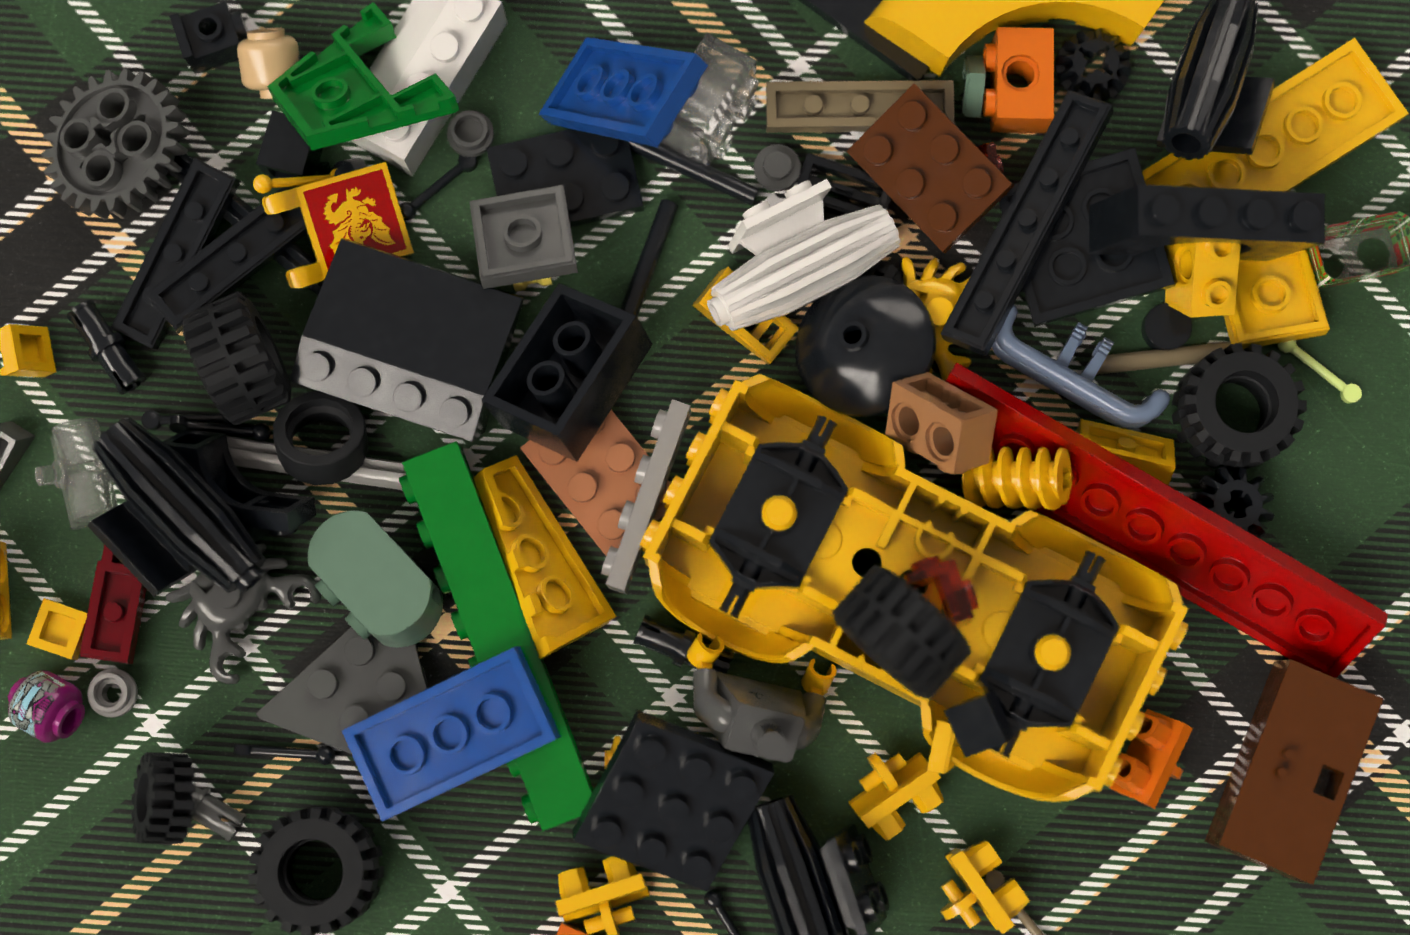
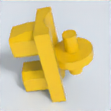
M873 752L866 757L873 771L859 780L864 791L848 801L855 814L868 829L872 827L887 841L903 831L906 826L896 809L910 799L922 814L930 812L943 803L944 799L936 782L941 779V776L937 772L927 770L928 761L920 752L906 762L900 753L883 762Z
M983 840L969 846L964 851L955 848L944 857L967 890L962 893L953 878L941 886L950 900L940 911L944 918L949 920L960 914L967 926L972 928L981 921V918L971 906L977 902L995 930H999L1001 934H1004L1015 925L1011 919L1030 900L1013 878L993 892L985 884L981 877L1002 863L991 844L987 840Z
M614 856L602 861L609 884L594 889L590 887L584 867L559 873L561 899L555 901L559 916H563L566 923L599 912L601 913L599 916L584 920L588 935L604 929L607 935H620L618 925L635 920L631 905L614 911L613 908L650 896L647 882L641 873L638 874L634 864Z

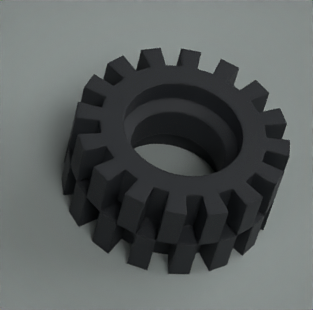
M146 752L140 759L141 764L137 766L136 772L138 777L134 779L133 784L135 796L132 795L134 810L131 813L132 821H135L132 827L133 834H136L135 840L139 843L181 844L188 835L187 826H191L192 822L190 812L194 810L195 801H192V793L195 792V783H192L195 776L194 768H191L192 759L189 758L188 754Z

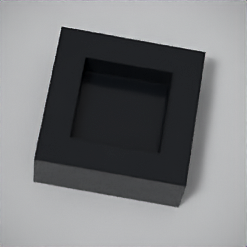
M994 690L955 704L944 711L965 758L1005 744L1015 737Z

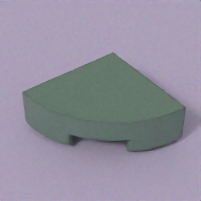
M966 55L962 79H965L964 95L961 101L962 113H964V117L981 118L986 79L983 56Z

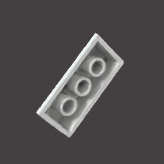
M412 0L394 29L397 38L385 43L369 70L390 95L436 73L455 95L458 103L508 23L502 2L499 0ZM451 114L351 140L350 142L413 177Z

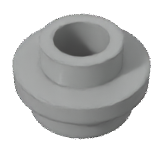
M120 669L103 670L95 675L89 684L87 691L88 702L91 708L101 716L111 718L123 716L136 703L138 697L137 684L134 678L126 671ZM113 684H117L121 689V696L116 702H111L107 697V691Z

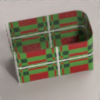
M1394 211L1325 226V244L1307 249L1318 289L1399 273L1409 267L1410 217L1404 212ZM1350 235L1347 240L1343 239V236ZM1377 238L1388 246L1390 258L1383 268L1370 270L1359 262L1357 249L1365 239ZM1330 247L1341 253L1345 266L1340 276L1332 278L1326 273L1319 249Z

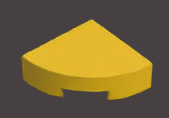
M937 720L927 770L941 774L947 773L955 766L954 761H952L955 746L960 747L948 720Z

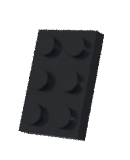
M568 129L486 148L497 196L563 185L571 227L644 211L629 141Z

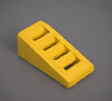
M729 267L719 271L692 305L715 325L717 324L710 314L707 301L713 298L711 296V288L733 272ZM785 315L758 323L751 333L744 328L731 331L726 325L718 326L768 365L773 362L799 329ZM773 322L779 329L764 346L758 340Z

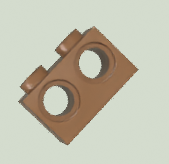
M926 372L892 383L885 435L904 445L907 451L919 454L935 463L941 471L953 475L963 474L969 469L989 463L998 410L937 376Z

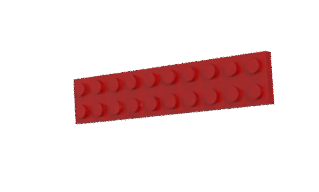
M957 362L945 380L949 384L998 410L991 447L996 460L1002 447H1009L1012 450L1014 461H1016L1021 447H1028L1030 449L1033 461H1035L1038 449L1041 447L1049 449L1051 461L1055 460L1056 452L1060 447H1065L1068 450L1072 469V488L1067 504L1061 505L1056 510H1048L1042 505L1036 509L1037 512L1120 552L1177 584L1182 597L1288 659L1337 678L1386 626L1388 613Z

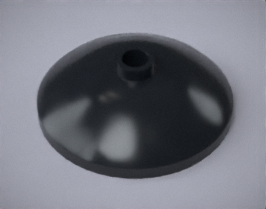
M859 276L854 281L815 300L802 319L796 338L795 355L797 368L808 391L828 408L838 413L855 417L883 414L889 411L892 383L894 381L930 372L936 351V332L927 307L907 286L883 276ZM861 330V339L855 344H849L850 335L854 331Z

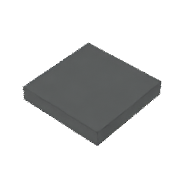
M563 185L469 201L480 281L483 289L578 273Z

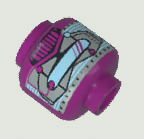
M47 670L36 671L26 678L19 679L12 686L8 694L10 722L44 743L54 742L60 738L64 739L71 736L78 729L85 715L81 690Z

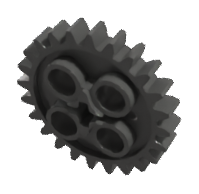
M123 68L119 77L112 71L106 70L103 83L90 76L88 78L89 90L85 92L75 86L73 93L76 100L73 103L61 100L59 103L65 113L62 117L51 116L49 119L57 126L56 132H50L43 136L45 140L53 144L52 148L41 153L43 158L52 163L44 170V174L54 180L50 186L51 189L62 195L61 200L73 208L78 209L87 216H91L94 213L103 220H107L111 212L121 219L125 218L127 205L138 213L142 212V198L144 197L156 203L158 196L155 188L161 185L170 189L172 185L166 177L169 171L181 172L182 170L174 162L175 156L188 153V149L178 143V140L190 135L189 130L179 124L187 117L186 113L177 107L180 102L179 99L171 94L169 89L157 79L150 78L142 71L135 75L127 68Z

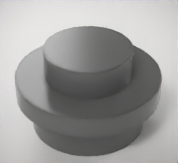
M467 110L458 113L452 118L447 128V138L450 146L456 153L465 157H476L484 154L487 151V147H491L494 140V129L486 115L478 111Z
M774 144L767 146L755 158V178L767 190L776 192L787 190L796 183L800 175L801 164L799 157L791 148L785 145Z

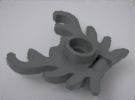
M265 543L256 544L260 552L264 553L267 548ZM285 558L265 559L261 567L265 573L264 576L245 593H242L239 589L227 593L200 573L189 584L166 595V600L171 603L183 602L192 598L190 604L182 612L179 626L182 628L189 627L198 615L193 632V646L197 650L204 649L207 633L211 631L213 642L209 666L210 672L217 681L230 685L237 684L241 679L238 674H228L223 669V662L228 656L235 655L238 658L246 656V651L234 643L229 634L234 629L246 630L249 618L255 612L264 611L268 608L267 596L269 593H276L288 609L294 608L296 603L293 600V592L300 586L308 588L310 600L313 603L317 604L321 601L322 594L314 586L317 581L311 576L292 574L272 577L268 574L270 570L286 568L288 561Z

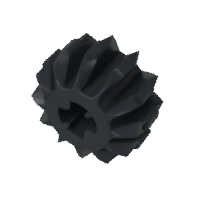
M1223 466L1215 470V479L1206 475L1199 480L1200 487L1204 492H1194L1191 494L1190 499L1257 538L1265 535L1264 527L1260 522H1270L1275 515L1270 510L1263 508L1264 504L1274 500V495L1272 493L1260 495L1257 490L1263 485L1264 478L1257 476L1247 482L1248 473L1245 467L1235 469L1231 475L1230 471ZM1237 501L1240 511L1227 513L1224 503Z

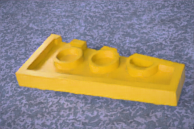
M517 455L488 466L473 477L540 659L603 627L617 617Z

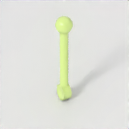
M1296 340L1277 343L1280 351L1285 353L1291 352L1338 389L1340 397L1345 403L1351 404L1361 398L1362 391L1358 385H1347L1297 346Z

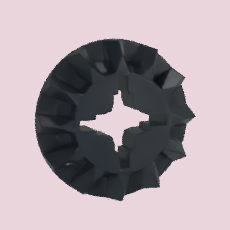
M1101 28L1086 32L1081 30L1069 40H1066L1058 53L1056 60L1058 79L1067 92L1071 90L1100 101L1109 100L1116 96L1128 81L1132 71L1129 60L1130 51L1125 50L1122 46L1119 36L1112 37L1104 33ZM1104 53V61L1101 67L1106 72L1103 73L1101 70L1096 69L1092 74L1089 73L1084 78L1083 74L1088 61L1083 56L1093 59L1097 55L1100 56Z

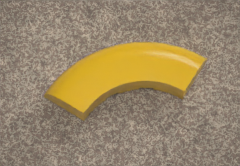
M882 0L865 20L864 24L929 66V70L940 77L961 53L982 40L985 35L995 31L997 27H1014L1028 23L1048 22L1049 19H1066L1075 21V25L1097 30L1101 28L1104 33L1112 37L1119 36L1120 42L1131 47L1164 0Z

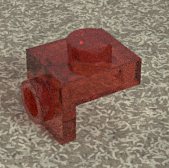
M933 556L910 565L912 572L905 574L903 580L915 589L935 583L946 617L957 628L969 625L974 619L972 610L979 608L978 600L970 579L961 580L954 559L941 563L939 556Z

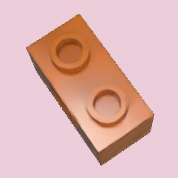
M997 27L992 42L985 43L983 50L986 72H991V88H985L983 95V116L991 117L990 133L1046 134L1054 119V28ZM1009 74H1019L1026 79L1028 86L1024 88L1014 87L1008 82L1006 76Z

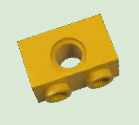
M1197 242L1169 245L1168 262L1175 286L1165 290L1164 303H1168V306L1190 318L1235 315L1241 244Z

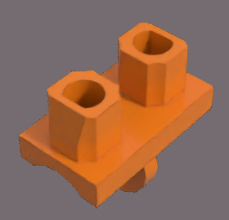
M1146 709L1145 712L1139 711L1145 714V718L1138 734L1131 741L1126 753H1121L1117 756L1123 760L1117 778L1109 788L1116 793L1155 809L1169 778L1180 780L1184 770L1176 766V763L1193 728L1186 723Z

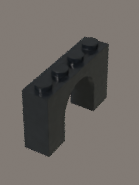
M1138 184L1089 206V254L1137 255L1166 245L1224 242L1241 244L1240 260L1269 261L1325 244V194Z

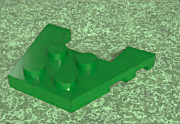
M374 2L360 11L362 20L349 29L348 26L343 25L331 34L334 42L316 56V53L310 51L268 85L273 101L312 151L459 111L455 95L436 73L390 95L359 58L360 55L397 38L391 21Z

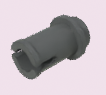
M195 786V792L192 793V801H195L194 810L190 812L192 821L195 820L225 838L226 841L231 842L238 832L235 828L221 821V819L225 818L241 828L247 814L239 812L212 796L209 787H205L202 790Z

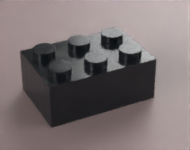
M558 283L481 401L502 427L578 462L653 343L636 315Z

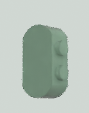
M353 510L338 513L323 522L315 531L308 548V565L320 578L314 586L333 606L337 605L340 601L351 613L344 619L362 639L365 640L369 635H373L384 646L400 648L420 642L433 631L439 622L443 609L441 590L367 512Z

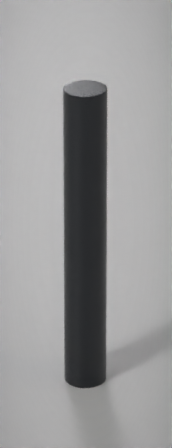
M629 142L632 152L753 206L760 191L759 188L662 144L657 148Z
M661 199L620 308L637 317L679 207L670 200Z

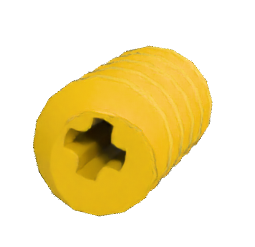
M1002 447L1000 449L997 460L991 448L988 464L969 469L962 474V490L965 500L979 507L987 504L988 507L993 509H999L1004 505L1010 509H1018L1024 505L1025 508L1036 510L1043 505L1048 510H1056L1061 505L1067 504L1072 488L1070 456L1065 447H1060L1057 450L1054 461H1051L1049 449L1046 447L1038 449L1035 461L1032 460V454L1028 447H1021L1019 449L1016 461H1014L1012 450L1009 447Z

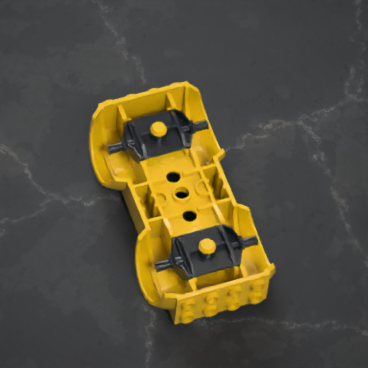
M758 374L742 382L735 379L730 391L721 388L708 413L710 415L708 423L712 425L707 435L698 432L685 458L688 459L686 465L689 466V469L684 479L676 475L663 498L664 508L667 509V512L661 523L654 519L651 521L640 542L641 551L645 552L643 558L646 566L649 567L654 593L663 607L698 634L701 632L705 638L713 641L716 635L720 636L723 639L724 647L735 653L768 663H788L812 651L921 707L923 736L931 747L937 720H948L944 712L946 709L994 690L1015 737L1005 744L966 758L962 749L955 746L952 761H954L956 767L999 789L1038 801H1069L1091 791L1101 792L1103 785L1110 787L1122 767L1123 760L1117 756L1125 740L1132 741L1143 724L1145 714L1139 711L1147 694L1155 695L1165 678L1167 669L1161 666L1169 648L1175 651L1179 647L1188 629V624L1183 622V619L1189 608L1183 606L1177 584L1120 552L1036 511L1028 510L1009 522L904 469L905 459L902 444L848 415L828 408L817 399L777 380ZM869 548L876 551L881 558V567L889 569L899 577L907 571H915L922 575L926 582V590L923 596L941 612L944 599L951 594L963 595L970 603L971 611L969 617L964 622L953 624L965 636L972 652L930 700L914 695L896 681L858 647L835 621L832 611L863 578L855 572L852 566L854 554L861 549Z

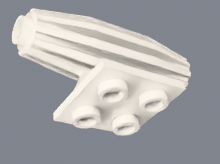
M828 179L813 186L810 180L804 181L789 189L784 194L786 199L773 206H770L768 201H764L751 207L742 214L745 220L735 227L736 232L728 247L732 254L746 248L755 256L711 288V296L713 298L707 301L711 316L718 326L726 325L731 331H735L787 315L854 281L900 246L899 232L893 218L890 217L889 212L882 205H875L824 220L823 199L832 188Z

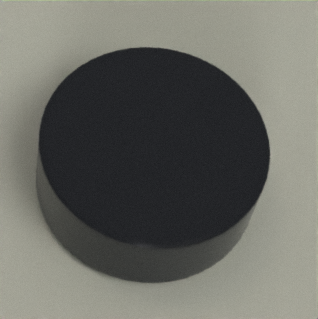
M1162 303L1152 308L1144 317L1141 326L1142 336L1146 344L1152 349L1174 350L1181 347L1189 339L1192 332V321L1190 317L1168 306V303Z

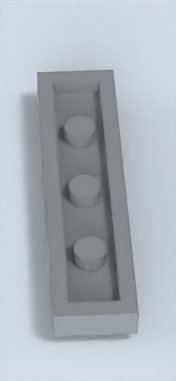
M672 399L668 412L660 409L656 416L651 437L658 440L651 457L643 455L634 479V482L641 484L635 503L629 500L626 501L618 523V528L625 530L619 548L610 546L602 567L601 574L608 576L606 585L609 589L626 595L628 593L642 553L640 542L658 509L691 416V405Z

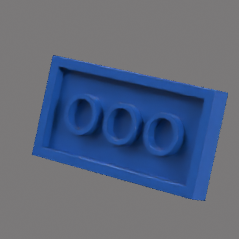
M586 37L542 107L539 115L551 125L658 148L661 141L671 132L674 120L687 99L697 90L699 80L708 64L696 53Z
M520 646L513 647L342 730L382 822L561 737Z

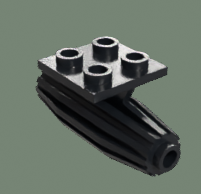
M1255 0L1208 1L1188 33L1167 94L1165 117L1156 140L1157 147H1164L1168 152H1172L1173 156L1186 158L1185 160L1191 161L1196 158L1197 160L1202 159L1210 151L1253 154L1275 86L1274 78L1246 76L1255 45L1258 3H1255Z
M130 417L119 420L99 437L98 441L94 444V448H92L93 452L126 501L91 520L88 527L154 597L197 570L227 593H231L236 589L245 593L261 580L265 574L261 569L265 561L264 556L234 511L179 453Z
M793 794L764 802L754 808L748 819L755 867L777 934L849 935L848 928L856 929L858 935H872L887 918L885 911L889 910V900L882 882L874 881L869 863L873 862L872 850L865 834H858L855 823L845 826L826 841V844L821 848Z

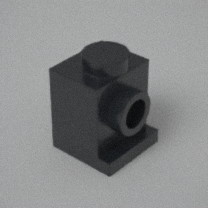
M222 2L180 16L179 13L170 15L182 56L195 74L239 60L237 46L239 42L247 39L248 31L240 11L233 13L227 3ZM215 31L212 35H204Z

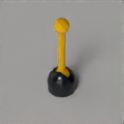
M361 158L344 159L337 162L331 168L329 175L270 178L265 174H260L253 180V187L258 193L265 194L272 188L303 186L365 168L366 164Z

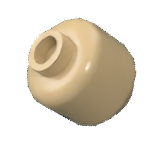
M262 28L247 31V39L239 42L237 46L242 84L248 89L259 90L260 98L273 99L268 85L300 60L297 40L292 36L285 35L284 28Z

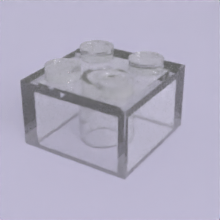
M706 33L694 53L706 62L708 67L699 80L697 90L687 99L674 120L671 132L661 143L710 166L715 157L722 160L734 140V135L730 132L737 120L740 118L746 121L753 111L758 100L755 92L759 85V80L756 79L757 61L713 35Z

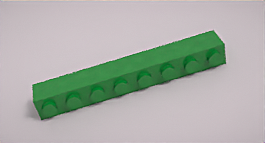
M456 441L404 461L402 465L406 475L399 477V481L408 503L417 502L423 520L416 522L425 548L434 547L441 564L433 568L440 589L444 595L451 592L458 610L452 612L451 617L458 636L461 640L466 638L470 640L475 656L468 658L470 668L513 647L520 646L561 735L560 738L507 763L513 778L521 775L528 794L521 796V801L528 820L531 824L539 821L543 832L578 818L591 797L594 788L544 658L540 659L463 448Z

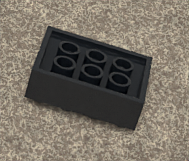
M342 238L301 336L290 382L473 442L486 430L491 412L481 400L505 365L524 297L494 287L483 289L482 284Z

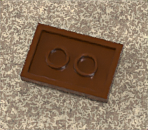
M915 83L846 151L944 253H947L1015 186Z

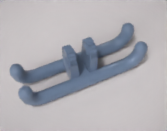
M1013 305L992 345L995 355L1005 364L1110 424L1124 429H1136L1149 424L1153 419L1160 416L1170 402L1169 393L1166 390L1157 389L1147 396L1142 404L1134 405L1092 382L1114 343L1106 337L1097 343L1090 361L1080 374L1069 369L1068 366L1077 347L1081 345L1086 337L1088 327L1080 322L1076 324L1056 360L1020 341L1014 335L1013 323L1017 317L1018 309Z

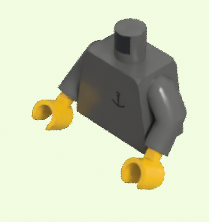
M702 633L698 634L687 651L689 662L698 668L693 672L694 713L698 720L707 725L724 748L762 757L767 760L788 763L792 761L796 749L802 750L818 738L826 705V698L822 695L828 692L837 673L834 664L831 663L826 676H823L814 670L815 658L811 659L801 680L802 687L808 693L802 694L799 690L717 672L712 669V665L724 650L723 639L716 635L708 648L702 641Z

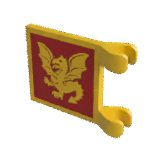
M386 162L262 198V205L267 215L278 214L300 207L317 262L293 268L286 272V279L290 288L299 289L324 281L342 238L400 257L414 253Z

